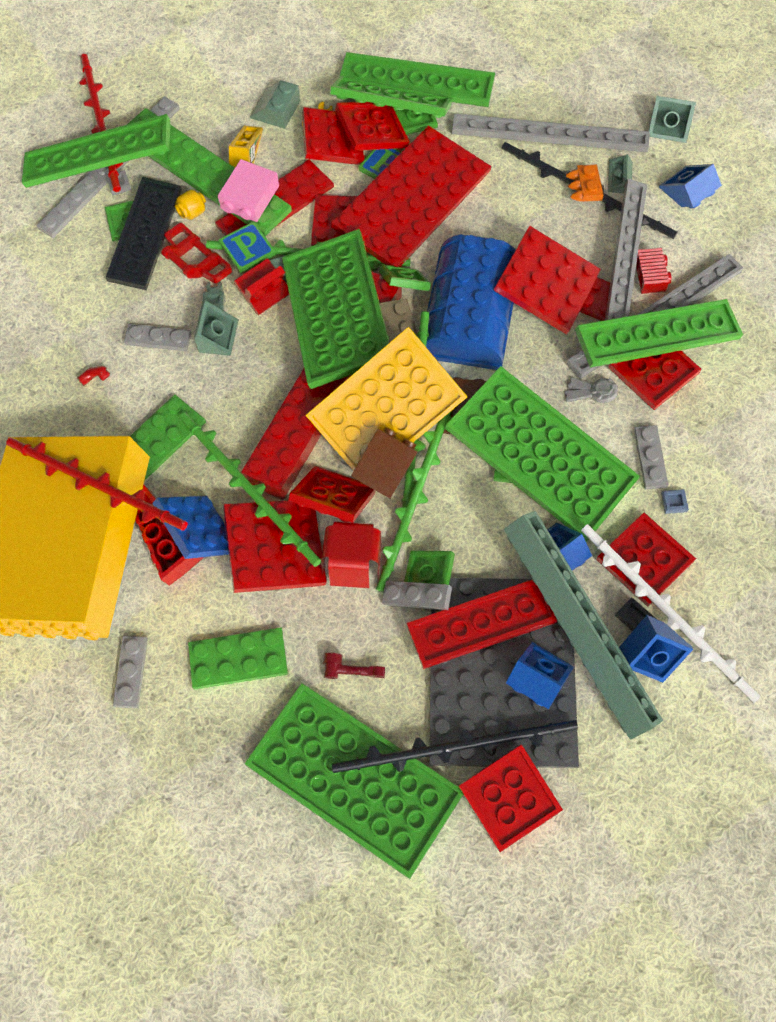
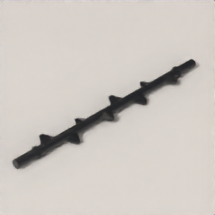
M504 142L502 145L503 150L518 157L519 160L522 159L541 169L542 178L552 175L567 184L575 181L566 177L570 172L569 170L561 171L540 160L539 151L528 154L525 150H520L507 142ZM602 185L604 194L602 202L605 203V211L609 212L614 209L621 211L622 202L605 194L604 185ZM643 214L642 226L647 225L653 228L654 231L657 230L672 239L676 237L677 231L662 224L661 221H656Z
M576 720L518 730L509 721L506 722L503 733L473 738L467 729H463L458 741L427 746L419 737L415 738L412 749L381 754L374 745L370 746L367 757H356L353 760L332 763L333 773L355 769L359 771L361 768L392 763L398 772H402L407 760L437 755L446 764L449 763L452 752L484 747L490 755H495L498 744L522 739H529L535 747H540L543 736L550 734L554 736L556 733L578 730V724Z

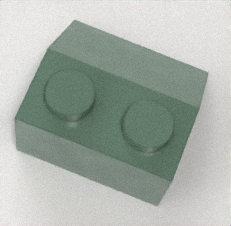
M280 80L266 88L250 118L285 129L300 103L299 85Z

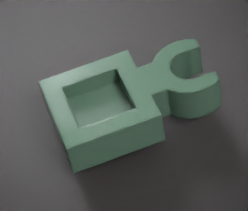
M221 281L214 288L211 287L210 282H207V292H203L202 302L206 300L224 311L225 295Z

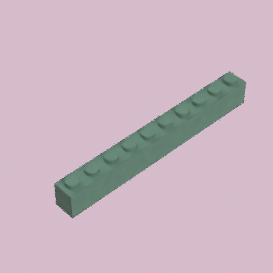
M533 511L524 514L504 528L509 542L513 544L520 556L521 562L527 567L533 582L539 587L545 602L551 607L559 625L563 627L571 645L578 652L583 665L590 672L596 687L602 692L610 710L614 712L622 730L631 740L663 721L662 717L537 512Z

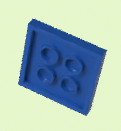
M208 496L156 498L152 503L155 507L167 510L170 514L188 523L187 528L183 531L166 522L164 523L185 559L229 555L225 524Z

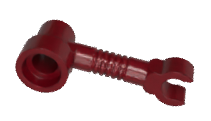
M324 653V678L338 679V674L385 678V667L342 665V654Z

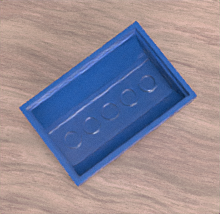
M459 234L448 238L441 245L427 312H429V336L427 337L426 347L437 361L497 370L500 366H503L514 302L495 292L494 288L516 250L509 243L494 238Z

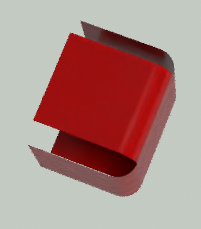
M334 521L333 525L325 528L321 565L323 574L325 559L329 557L330 586L369 588V560L377 562L379 579L381 531L374 528V524Z

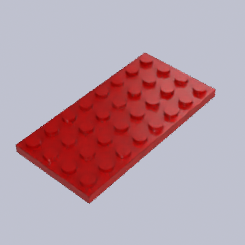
M428 125L331 222V228L341 235L360 229L366 252L385 265L401 267L491 171L492 166Z

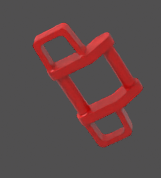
M183 223L177 224L165 233V238L169 245L162 249L161 254L166 259H170L187 278L204 277L216 284L232 273L231 265L218 253L206 248V245L200 241V237ZM184 232L188 237L176 245L172 238ZM194 246L207 257L197 265H188L180 258ZM219 264L222 267H224V269L216 275L209 273V271L214 269Z

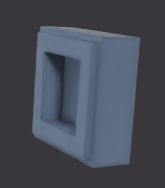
M685 489L662 491L661 496L665 514L688 512Z

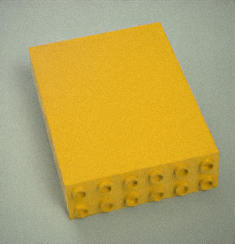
M130 436L11 437L24 444H30L32 448L43 442L46 444L45 454L64 463L77 458L79 460L78 470L97 479L105 472L109 473L110 485L130 495L141 490L143 487L150 457ZM7 445L0 465V634L11 637L14 634H20L31 638L35 637L36 634L52 639L56 636H62L75 640L77 637H83L93 641L98 640V638H108L138 509L125 502L113 508L110 506L111 496L90 485L78 491L75 489L76 479L59 470L53 475L47 476L46 464L30 456H24L21 452Z

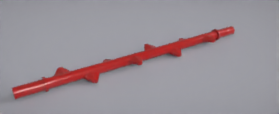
M82 54L80 57L83 65L82 71L85 76L79 83L80 85L88 86L90 98L84 102V106L93 107L97 124L93 127L91 133L95 134L106 131L104 118L110 114V110L101 109L97 92L103 85L102 83L94 82L93 69L90 66L88 55ZM123 162L108 166V177L111 180L114 192L121 191L118 178L119 173L116 169L122 166Z
M11 437L6 441L7 446L21 452L22 455L30 456L46 464L47 476H51L59 470L76 479L75 489L78 491L90 485L110 495V506L113 508L125 502L143 511L142 522L144 523L158 518L160 522H166L182 531L187 528L188 523L170 514L167 510H161L145 502L144 490L141 489L130 495L111 486L109 473L105 472L98 479L78 470L79 460L77 458L64 463L45 454L46 444L43 442L32 448L30 444H24Z

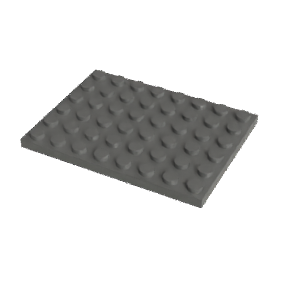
M450 578L449 585L452 587L449 608L532 579ZM431 609V614H434V613H437V612H440V611H443V610ZM558 622L431 666L430 746L458 741L463 729H467L473 738L503 733L506 722L509 721L518 730L549 725V723L577 721L574 647L571 645L563 627ZM532 642L574 667L549 709L537 705L531 698L514 691L511 686L506 684L517 661ZM577 730L556 733L554 736H551V734L545 735L540 747H535L529 739L500 743L495 755H490L484 747L452 752L449 763L446 764L437 755L430 756V766L486 767L522 744L536 768L578 769Z

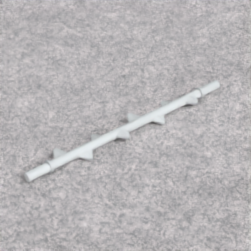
M588 524L581 530L597 546V549L604 553L602 565L604 567L616 565L636 585L635 595L637 597L647 596L668 617L667 625L673 630L680 629L701 650V662L712 661L734 683L733 685L737 686L753 703L761 697L744 680V677L735 671L736 661L734 659L724 660L703 639L705 632L703 625L691 627L670 606L671 596L669 594H657L638 575L641 565L638 561L626 563L606 543L607 541L603 540Z

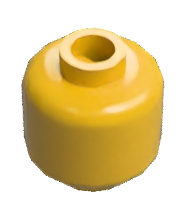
M191 189L177 197L175 209L181 218L193 220L204 213L206 199L202 193H197Z

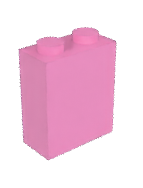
M240 160L218 194L221 209L227 213L239 215L245 220L258 222L279 187L277 172Z

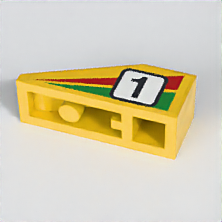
M243 126L229 145V164L235 168L240 160L254 164L262 136V127Z

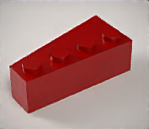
M143 485L142 490L145 491L144 501L153 505L152 503L157 497ZM138 509L135 521L141 530L144 542L148 546L151 553L150 556L157 567L161 581L170 586L204 557L185 559L165 524L160 522L158 518H154L147 523L142 522L143 511Z

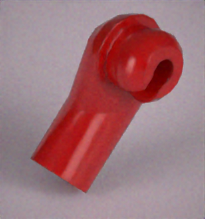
M101 365L90 367L78 376L77 379L85 386L96 376L104 381L110 376V373L106 370L105 366Z

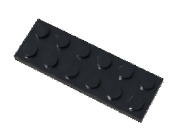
M142 177L106 274L107 282L147 291L165 240V233L168 231L175 211L176 199L182 191L181 185Z

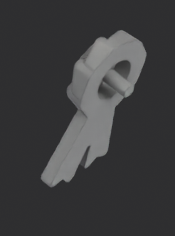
M571 378V383L568 384V388L571 391H565L567 396L566 402L592 397L597 402L609 403L617 397L618 386L610 378H600L593 384Z

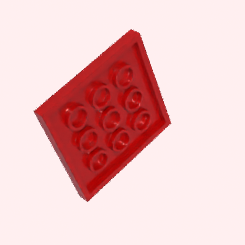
M529 226L497 282L494 291L567 335L601 269L532 226Z
M288 500L268 502L278 514H290L292 516L288 525L303 541L308 543L310 549L321 559L322 548L316 510L300 507ZM256 502L224 504L223 511L233 593L326 585L325 567L322 574L321 562L318 566L314 567L301 552L297 551V547L293 543L282 544L280 540L284 533L270 517L257 518L255 516L259 506Z

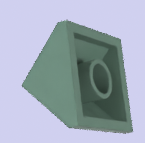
M656 96L649 126V137L687 143L696 102Z
M206 300L202 302L194 335L199 353L231 356L239 319Z

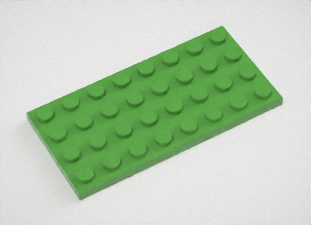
M360 229L282 257L305 374L310 389L353 375L390 343Z
M502 366L497 369L445 427L453 436L566 527L581 533L586 542L589 538L581 530L588 524L596 531L640 478V475Z
M301 683L247 759L245 766L410 880L463 797V793L458 786L417 759L407 760L402 772H398L393 764L389 763L361 768L359 771L355 769L333 773L332 763L353 760L356 757H367L370 746L375 745L381 754L403 750Z

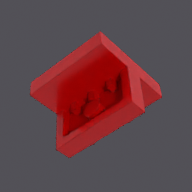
M268 258L234 280V284L258 316L290 295L288 285L283 280L285 271L281 266L275 269Z

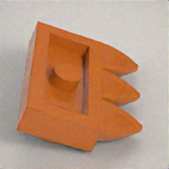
M597 164L577 165L576 169L566 175L567 178L575 180L568 185L570 189L576 190L570 198L581 202L602 201L604 194Z

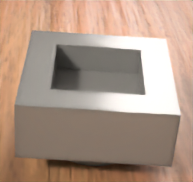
M125 170L118 172L121 191L119 192L113 191L111 180L106 175L112 195L132 190Z

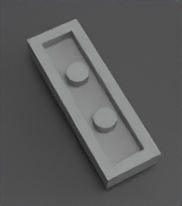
M128 324L124 343L129 346L187 351L191 331Z
M657 425L635 427L634 433L645 490L667 488L668 479Z
M386 581L382 604L397 607L448 610L452 587L446 584Z
M123 636L113 701L115 708H139L147 637Z

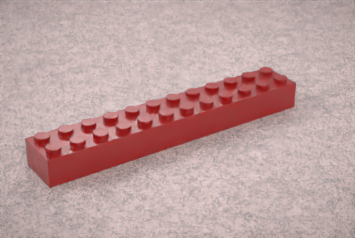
M372 272L379 303L401 299L402 287L390 286L384 278L383 280L381 279L380 274ZM303 368L241 471L252 485L264 484L266 486L265 493L284 500L322 435L306 415L352 375L310 389L305 369Z

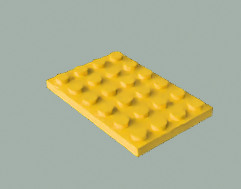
M408 327L311 410L306 417L354 471L379 427L384 429L386 426L397 433L396 437L404 440V438H407L414 442L465 400L467 395L411 328Z

